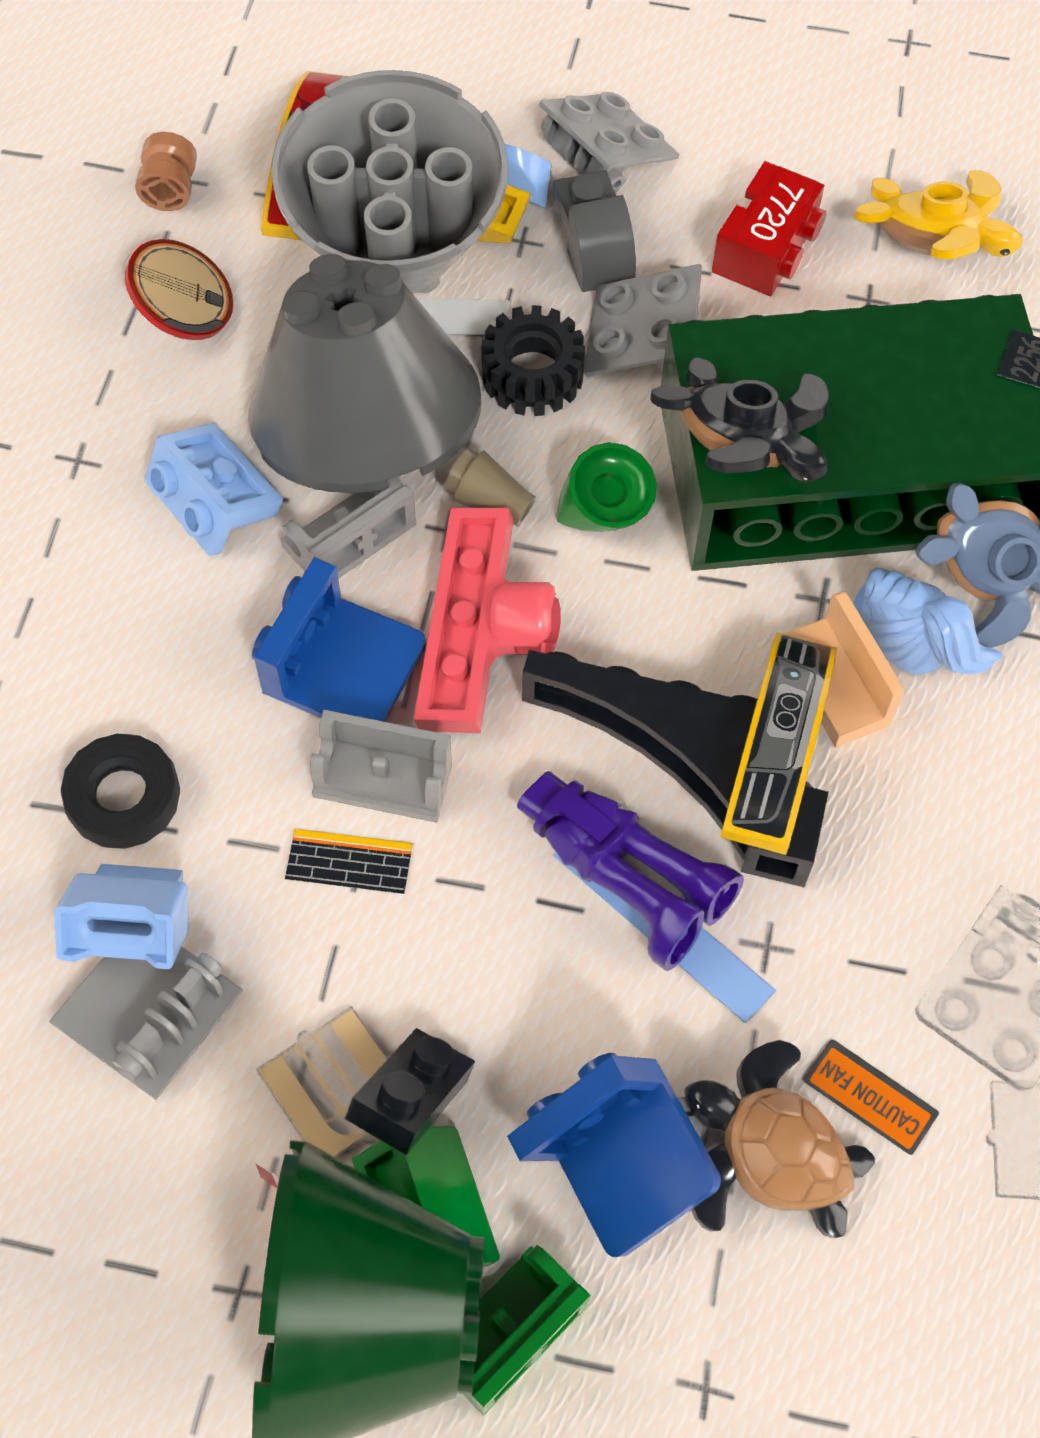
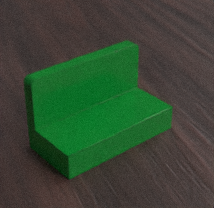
M430 1127L407 1155L380 1140L352 1158V1163L356 1170L469 1233V1236L484 1237L483 1267H488L499 1261L500 1254L462 1141L455 1127Z

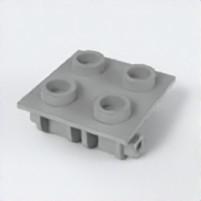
M603 92L587 96L569 95L560 99L541 100L539 106L548 114L541 124L545 141L551 144L569 163H574V168L580 173L588 174L607 170L615 193L622 188L625 182V177L622 173L626 166L678 159L680 155L664 140V135L658 128L645 123L630 109L629 102L616 93Z
M701 264L598 285L585 366L586 377L656 364L662 373L668 324L697 320L702 274Z
M182 946L170 969L155 968L146 960L103 957L49 1022L150 1097L157 1100L244 991L220 974L223 971V967L211 956L201 953L199 957H196Z

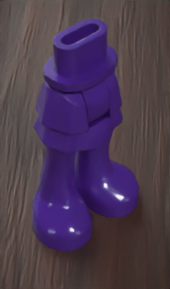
M545 772L523 793L517 803V808L535 821L533 825L535 833L542 838L546 837L564 865H570L575 868L583 880L587 882L593 881L620 897L643 917L650 928L647 947L648 955L663 970L669 971L673 969L691 950L699 936L703 922L708 926L715 924L732 906L743 886V875L725 864L703 862L661 840L639 823V817L636 812L621 809V804L589 790L584 792V785L577 780L567 784L552 772ZM626 853L665 878L682 893L685 899L669 892L623 861Z

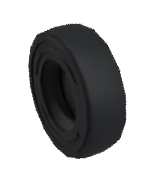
M117 733L98 738L79 750L66 767L61 785V797L68 820L81 836L102 847L126 849L144 844L164 831L177 812L180 796V785L172 760L158 744L140 735ZM123 770L132 771L140 775L146 784L145 792L139 803L131 809L110 811L97 802L98 786L111 773Z

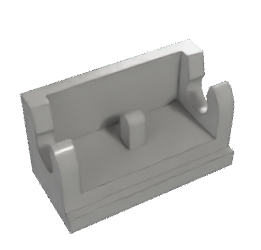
M397 477L387 479L389 488L354 493L303 528L295 521L290 520L281 526L282 530L286 533L285 536L280 538L282 548L304 571H306L313 557L335 565L339 579L416 525L414 492L407 484L403 485Z
M323 710L319 723L320 751L319 754L312 753L310 761L313 798L435 823L438 822L452 768L450 735Z

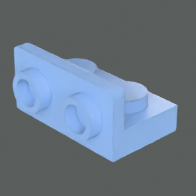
M216 423L157 436L145 481L153 494L159 497L183 525L186 532L197 541L209 556L222 553L231 529L278 515L283 498Z

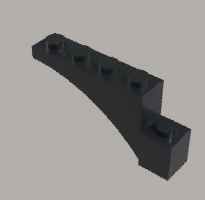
M529 650L523 668V702L566 714L608 733L640 752L673 777L706 809L720 829H723L758 699L747 695L729 697L703 691L697 685L682 680L671 682L640 676L636 671L623 666L605 668L580 662L575 657L563 652L541 653ZM806 781L786 855L730 840L743 859L741 872L805 888L815 861L829 791L813 788Z

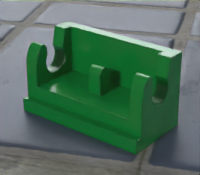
M536 1245L534 1248L530 1246L478 1303L480 1320L472 1394L463 1395L483 1416L587 1308L591 1295L539 1245Z

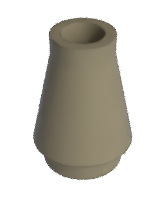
M470 448L465 449L454 463L444 483V489L454 494V502L471 508H509L514 521L513 525L517 527L524 521L536 500L535 495L525 490L485 450L477 453Z

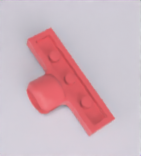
M509 508L450 509L413 719L418 729L433 732L481 733L490 670L494 660L503 655H528L529 650L548 653L554 651L560 633L561 609L559 599L555 597V587L550 582H509L505 579L514 523Z

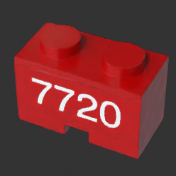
M764 161L746 189L745 198L752 200L747 209L736 204L717 234L712 273L771 297L783 277L789 280L793 278L803 256L804 248L802 246L805 241L814 242L822 229L827 213L826 210L820 208L825 185L781 166Z

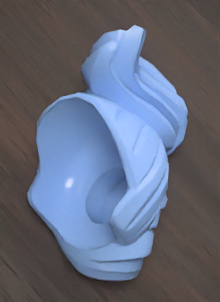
M876 567L870 571L867 582L855 597L853 604L885 658L903 671L922 675L936 671L945 665L948 670L955 673L976 674L987 671L995 664V661L1002 659L1003 653L985 647L978 642L973 614L967 604L952 596L947 597L944 592L934 585L914 580L911 577H905L904 574L896 570L890 572Z

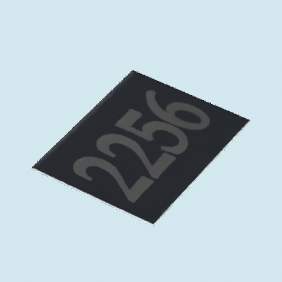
M1013 330L998 375L1040 388V337Z

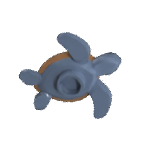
M959 482L953 483L949 488L946 506L950 511L938 520L937 535H928L917 546L915 553L920 560L927 564L936 565L945 562L948 570L959 585L976 598L996 600L993 611L975 628L978 642L985 647L994 648L1016 638L1026 629L1031 620V606L1027 589L1032 587V590L1040 594V521L1027 507L1001 500L978 502L975 492L968 485Z

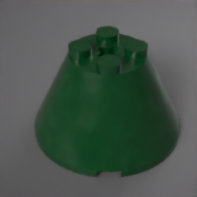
M291 1140L289 1149H292L293 1155H284L274 1203L258 1334L273 1335L275 1337L274 1343L268 1342L266 1346L261 1382L255 1381L252 1438H354L456 1398L457 1393L472 1394L474 1365L478 1347L480 1320L478 1303L479 1289L482 1281L485 1238L469 1236V1233L311 1143Z

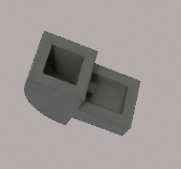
M607 170L554 180L553 197L568 235L567 252L581 291L596 290L598 285L635 278L636 253L630 215L624 196H616Z

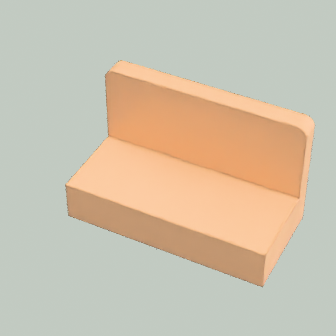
M846 591L833 594L824 619L785 634L837 647L835 664L821 724L836 748L891 726L903 697L904 689Z

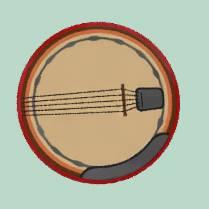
M151 240L140 245L127 262L125 285L130 299L142 316L163 332L181 339L203 340L218 334L230 320L233 312V295L230 285L218 266L196 248L175 240Z

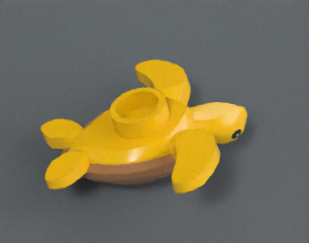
M981 170L969 171L966 181L969 194L964 186L946 181L931 183L921 191L902 194L900 187L894 181L887 178H874L872 180L871 195L872 198L879 202H866L859 206L855 213L857 221L878 223L891 238L903 246L938 259L951 260L972 254L980 247L993 256L1005 257L1013 254L1023 243L1022 234L1013 226L1004 221L987 217L1000 204L1001 186L995 177Z

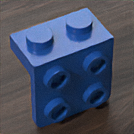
M313 557L303 576H295L290 581L284 593L282 611L273 626L266 625L258 634L253 646L252 658L255 661L262 693L320 718L322 717L323 710L385 722L425 651L426 639L423 632L342 599L337 567Z
M606 1053L586 1063L578 1072L580 1080L566 1091L549 1095L533 1104L527 1111L529 1119L507 1135L519 1161L560 1162L605 1252L611 1257H625L714 1194L720 1187L721 1177L657 1060Z

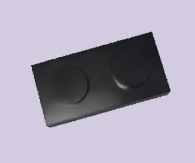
M416 1028L352 1097L345 1120L407 1155L467 1083L475 1060L453 1049L444 1040L432 1037Z

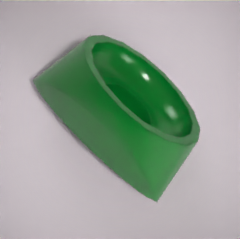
M607 442L591 446L578 456L566 478L560 494L557 522L571 528L595 532L616 531L634 525L648 514L655 502L657 482L652 467L642 454L627 445Z

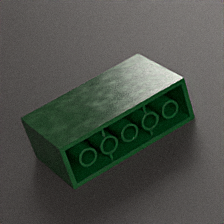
M1021 294L982 295L976 298L942 301L924 300L918 303L884 306L866 305L860 308L825 311L808 310L802 313L767 316L749 315L744 318L709 321L691 320L685 323L668 324L661 386L671 384L686 388L691 387L690 383L686 380L689 365L692 359L702 358L714 365L718 383L733 384L741 380L761 381L769 384L777 391L778 400L783 404L797 393L802 376L805 374H812L822 379L828 388L829 395L826 416L817 424L798 433L817 444L828 462L825 476L807 482L792 478L782 466L765 467L761 470L742 473H722L707 467L705 460L707 453L710 451L688 429L679 411L661 408L691 571L916 550L917 546L928 535H937L938 520L950 511L946 506L949 488L953 483L958 482L968 485L975 492L978 502L990 500L1014 502L1027 507L1040 521V388L998 375L1012 331L1017 330L1033 335Z

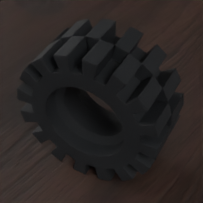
M532 305L531 314L524 315L522 306L512 308L511 320L502 313L496 317V327L489 324L485 330V339H482L481 346L483 384L486 383V392L490 398L498 395V405L505 410L513 402L515 403V414L525 416L526 407H534V415L543 416L545 415V405L549 404L555 413L563 409V398L571 403L576 398L577 389L581 390L585 360L584 336L581 329L575 331V322L569 316L560 323V311L551 308L548 316L541 315L542 306ZM536 352L549 356L555 362L541 369H526L516 365L511 360L523 353Z

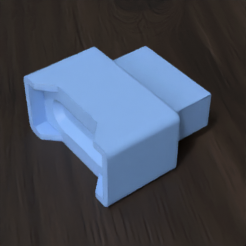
M101 864L96 874H76L54 911L57 958L61 961L75 962L89 956L146 960L158 969H170L188 932V887L183 882V870Z

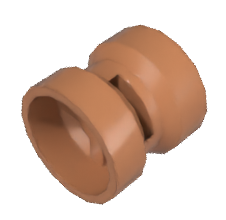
M173 132L153 133L146 138L141 153L142 166L138 171L135 184L136 194L142 202L149 207L161 211H175L187 205L192 189L190 177L195 171L197 153L193 144L185 137Z

